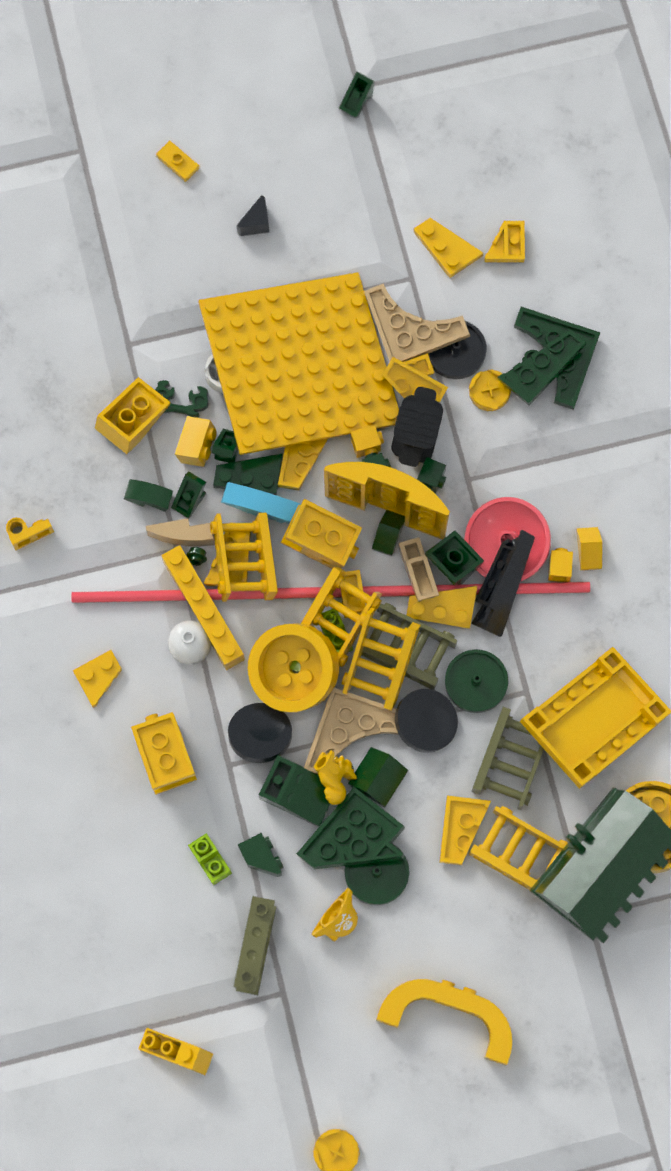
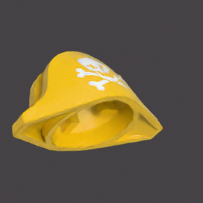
M347 888L327 909L311 933L314 937L326 935L335 942L339 937L347 936L355 929L358 916L352 904L351 889Z

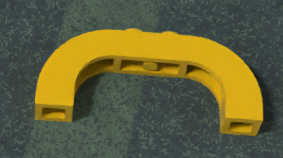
M416 979L397 986L384 999L376 1021L398 1028L405 1008L417 1000H430L478 1017L484 1022L489 1032V1044L484 1058L505 1066L508 1064L512 1050L510 1025L502 1011L491 1001L476 995L477 991L464 987L463 990L454 987L455 983L443 979L441 983L428 979Z

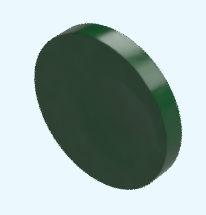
M473 649L462 652L451 661L446 670L445 689L447 695L457 707L471 713L489 711L495 708L506 694L508 688L507 670L501 660L488 651Z
M406 857L398 860L345 866V881L348 888L352 890V894L358 900L370 905H384L394 901L403 893L409 879V865Z

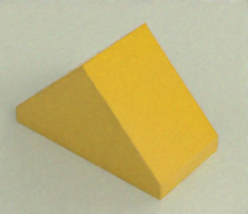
M598 527L577 528L580 571L602 569V538Z

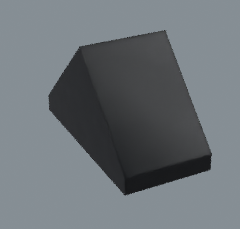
M263 195L259 197L236 225L238 235L247 236L269 233L266 201Z

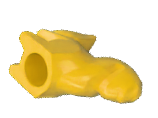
M330 751L327 755L322 752L314 765V769L318 772L319 779L325 787L324 793L327 801L332 805H339L346 798V788L341 782L342 777L350 780L356 779L357 776L349 759L344 760L343 755L339 758L337 756L334 758L333 751Z

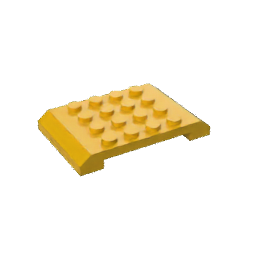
M612 647L548 700L524 716L520 723L580 789L660 724L671 713V710L619 652Z

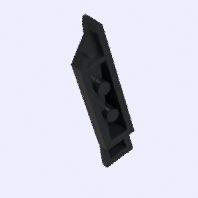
M521 530L519 536L515 539H507L502 542L475 602L482 606L471 624L496 636L501 637L503 635L535 539L533 535Z

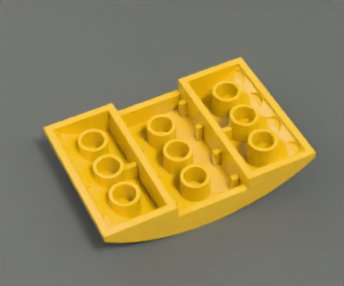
M342 462L325 466V497L365 511L368 503L405 516L404 526L442 540L446 537L450 511L432 490L412 476L391 467L368 462Z

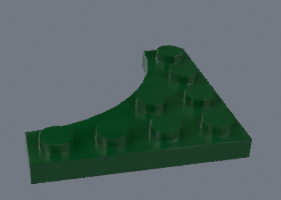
M520 307L514 328L531 336L543 348L569 329L586 342V346L556 377L557 390L554 403L574 410L600 332Z

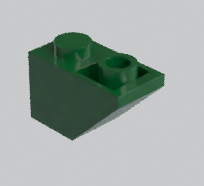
M261 832L237 844L248 868L276 877L282 876L281 869L284 867L279 857L273 856L271 849L274 847L268 836L264 838Z

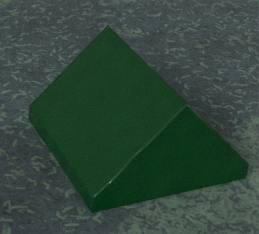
M456 530L425 553L453 585L463 584L484 562Z
M371 747L355 771L357 778L350 779L348 785L352 788H357L373 801L386 807L407 774L408 769L390 754Z

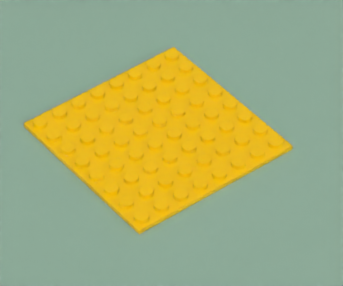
M358 272L198 300L240 455L348 435L352 431L374 425L376 429L395 426L399 408L393 387L383 376L387 367Z

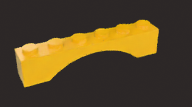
M179 545L162 554L161 557L164 565L203 627L225 670L227 671L243 662L245 658L241 648L182 547Z

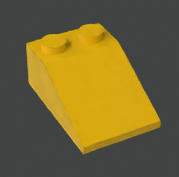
M138 377L97 415L95 429L124 453L128 454L144 438L171 402Z

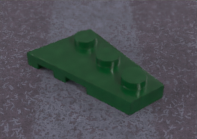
M283 453L216 465L213 487L225 489L227 482L277 495Z

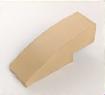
M187 518L146 526L148 536L162 542L181 546L215 545L213 534L210 533V523L190 526Z
M420 538L399 543L398 548L417 601L439 596Z

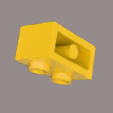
M187 416L175 451V456L180 463L205 466L206 460L210 457L212 441L216 439L217 430L211 420Z

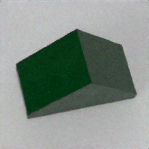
M389 510L385 511L379 523L372 550L389 556L393 555L405 523V516Z

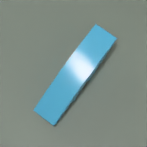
M227 482L221 503L255 516L258 513H267L269 519L279 523H290L298 505H301L274 494Z

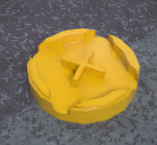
M496 370L481 371L472 378L469 385V397L472 403L479 409L496 411L508 402L511 390L498 380V376L502 374L501 372Z
M340 1129L328 1130L321 1134L315 1142L313 1150L314 1160L322 1171H352L358 1162L359 1147L355 1138L347 1131Z

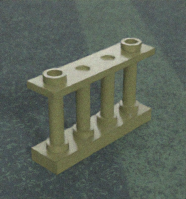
M389 603L380 604L377 612L381 613L380 621L387 623L389 618L400 622L399 628L402 629L408 628L412 622L421 625L419 629L420 635L414 645L405 677L435 690L439 679L435 677V671L447 647L450 646L455 649L458 640L454 639L455 636L447 631L442 633L396 611V607ZM374 628L369 639L378 641L383 631ZM395 635L390 646L398 649L402 642L401 637ZM428 637L439 641L440 644L428 668L422 671L416 668L415 663ZM367 647L363 648L361 656L391 669L392 667L396 668L398 662L395 660V657Z
M503 706L471 792L480 795L482 789L493 790L519 800L517 809L522 810L523 805L528 806L532 793L528 791L544 749L540 745L539 750L535 751L508 741L502 736L504 728L509 729V727L531 735L519 721L509 716L511 709ZM504 748L534 759L531 772L497 760L498 757L494 756L496 749ZM489 768L492 770L496 768L527 780L524 791L521 792L491 781L490 777H487Z
M252 896L233 986L237 992L256 996L259 994L277 908L274 905L275 900Z

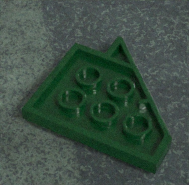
M353 787L346 795L345 800L333 810L296 854L314 870L403 859L405 857L404 854L394 847L392 843L405 827L357 788Z

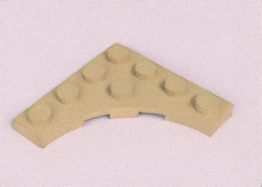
M384 283L364 291L389 361L392 357H395L405 362L471 337L463 315L447 320H424L401 309L390 297Z
M333 688L304 768L319 775L314 769V765L322 752L327 755L330 751H333L335 758L350 744L364 737L376 734L399 735L395 726L396 708H393L391 711L383 708L384 704L349 692L344 694L342 693L343 690Z

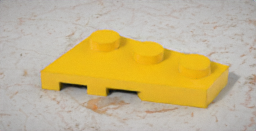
M432 218L427 219L413 229L415 235L449 278L483 257L482 251Z
M395 357L391 358L383 373V376L403 398L414 395L418 387H425L436 391L435 401L440 403L448 389L447 386Z
M329 438L285 446L278 487L300 490Z
M251 531L225 532L224 542L249 543ZM249 551L226 552L227 563L249 562ZM217 556L213 559L211 569L203 583L204 586L217 587L218 581H220ZM248 571L228 572L230 583H241L248 580Z
M477 586L439 591V596L419 602L415 595L409 596L406 616L417 620L470 629Z
M447 795L439 863L462 865L491 801Z

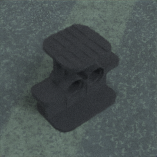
M418 387L414 395L404 398L399 408L391 449L393 454L399 457L401 464L417 467L420 462H425L426 457L431 459L443 415V407L438 401H435L436 391L433 389Z

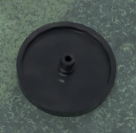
M465 321L471 337L428 353L436 373L449 379H463L473 375L481 368L486 357L487 347L483 334L475 325Z
M418 689L409 693L400 701L395 713V726L400 738L406 745L419 752L431 753L444 748L453 740L457 732L458 718L453 704L445 695L433 689Z
M254 703L244 706L233 715L228 726V739L233 751L242 759L254 763H266L275 760L277 755L282 756L286 752L292 740V726L288 716L283 711L273 709L265 703Z

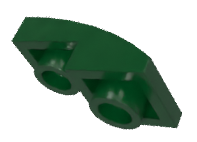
M130 479L123 499L142 507L146 504L166 512L173 490L156 484Z

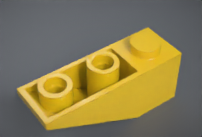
M146 1028L138 1048L141 1051L206 1075L214 1055L200 1047Z

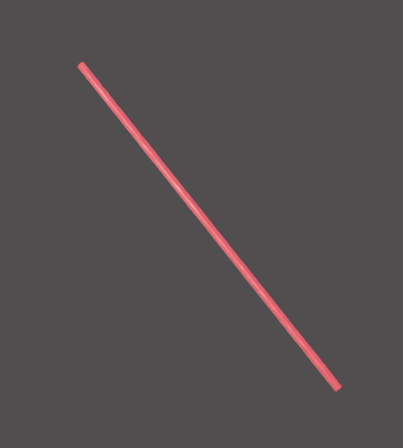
M590 582L520 583L516 594L590 593ZM483 584L436 585L439 592L477 586L476 595H478ZM411 585L362 586L363 592L372 596L373 592L382 593L381 597L415 595ZM322 587L277 588L278 592L274 599L316 598ZM336 588L334 591V598L342 597L340 588ZM206 589L212 600H222L218 589ZM180 590L72 592L71 594L72 603L186 601ZM232 591L228 600L264 599V593L260 591Z

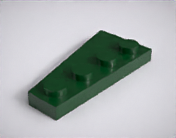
M569 329L548 343L540 351L531 354V357L522 363L519 362L513 366V369L507 373L498 376V380L530 406L586 346V342Z

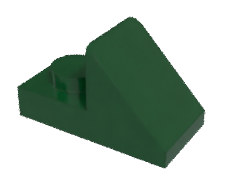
M356 71L339 109L358 118L367 99L373 96L375 81Z
M222 429L212 447L215 460L226 463L235 462L238 447L233 431Z
M187 472L171 508L189 519L206 495V492L203 490L207 482L193 473Z

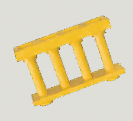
M217 513L214 520L210 522V533L214 534L220 580L218 581L217 589L218 593L222 596V602H227L232 591H260L264 593V600H273L278 590L267 513H258L255 521H252V523H222L221 513ZM252 531L253 534H256L255 542L225 543L223 532ZM255 551V553H258L259 560L257 562L227 563L226 552ZM258 571V573H261L262 580L260 582L230 583L228 572Z
M333 567L301 623L313 627L320 625L345 641L340 651L337 652L339 667H343L349 658L347 654L362 629V626L359 625L362 614L367 613L371 607L375 608V611L378 609L382 602L380 600L382 593L373 592L372 596L368 595L345 580L343 576L346 571L340 567ZM336 588H342L366 603L361 615L334 599L333 593ZM330 606L355 622L350 634L323 618L322 612L325 607Z
M371 607L367 613L362 614L359 625L362 626L349 672H345L341 682L344 685L342 693L347 694L352 686L382 696V699L385 700L383 708L392 711L397 703L421 625L412 622L408 628L402 629L373 618L375 608ZM373 627L401 637V640L404 641L402 648L396 649L368 639L369 628ZM367 647L395 657V660L398 661L396 668L392 667L391 669L361 658L363 648ZM358 666L389 677L388 679L391 680L390 688L386 687L385 689L355 678Z
M496 806L493 814L497 815L498 818L483 844L479 846L474 844L469 855L530 890L538 880L529 876L531 874L529 871L544 844L546 843L556 849L553 858L547 866L548 868L568 842L562 839L557 841L513 816V811L507 807L501 806L499 808ZM507 821L518 828L502 856L496 857L491 854L490 848ZM525 832L537 838L522 867L517 869L510 865V859Z

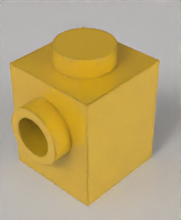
M375 425L351 432V442L356 458L371 453L378 454L381 451V444L384 443L381 431L377 432Z
M565 548L551 550L548 581L570 582L573 552H569Z

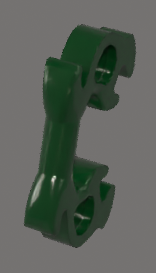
M159 381L155 390L168 401L174 399V387L168 390L167 387L170 386L169 381ZM198 386V394H193L192 390L189 392L188 398L192 404L184 406L170 403L164 413L175 412L199 418L198 412L208 407V390Z

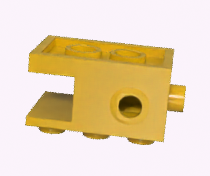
M303 499L301 505H298L280 543L332 569L333 567L343 568L348 557L354 559L358 553L359 547L355 546V542L362 527Z
M173 712L158 717V714L145 717L146 722L131 727L155 795L197 780Z

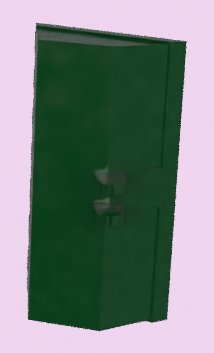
M617 788L611 789L583 825L580 823L575 825L576 834H568L566 836V839L569 841L568 844L529 890L592 941L597 938L602 943H605L608 939V935L603 931V928L607 923L617 928L620 920L614 914L619 908L629 913L632 905L626 899L631 893L637 898H641L644 891L638 884L643 878L649 883H653L656 876L650 869L655 863L660 868H665L668 861L662 854L667 848L671 851V829L651 807L629 792L618 790Z

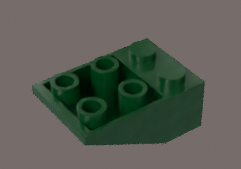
M277 755L260 790V800L320 827L330 806L324 793L325 787L322 785L318 775Z

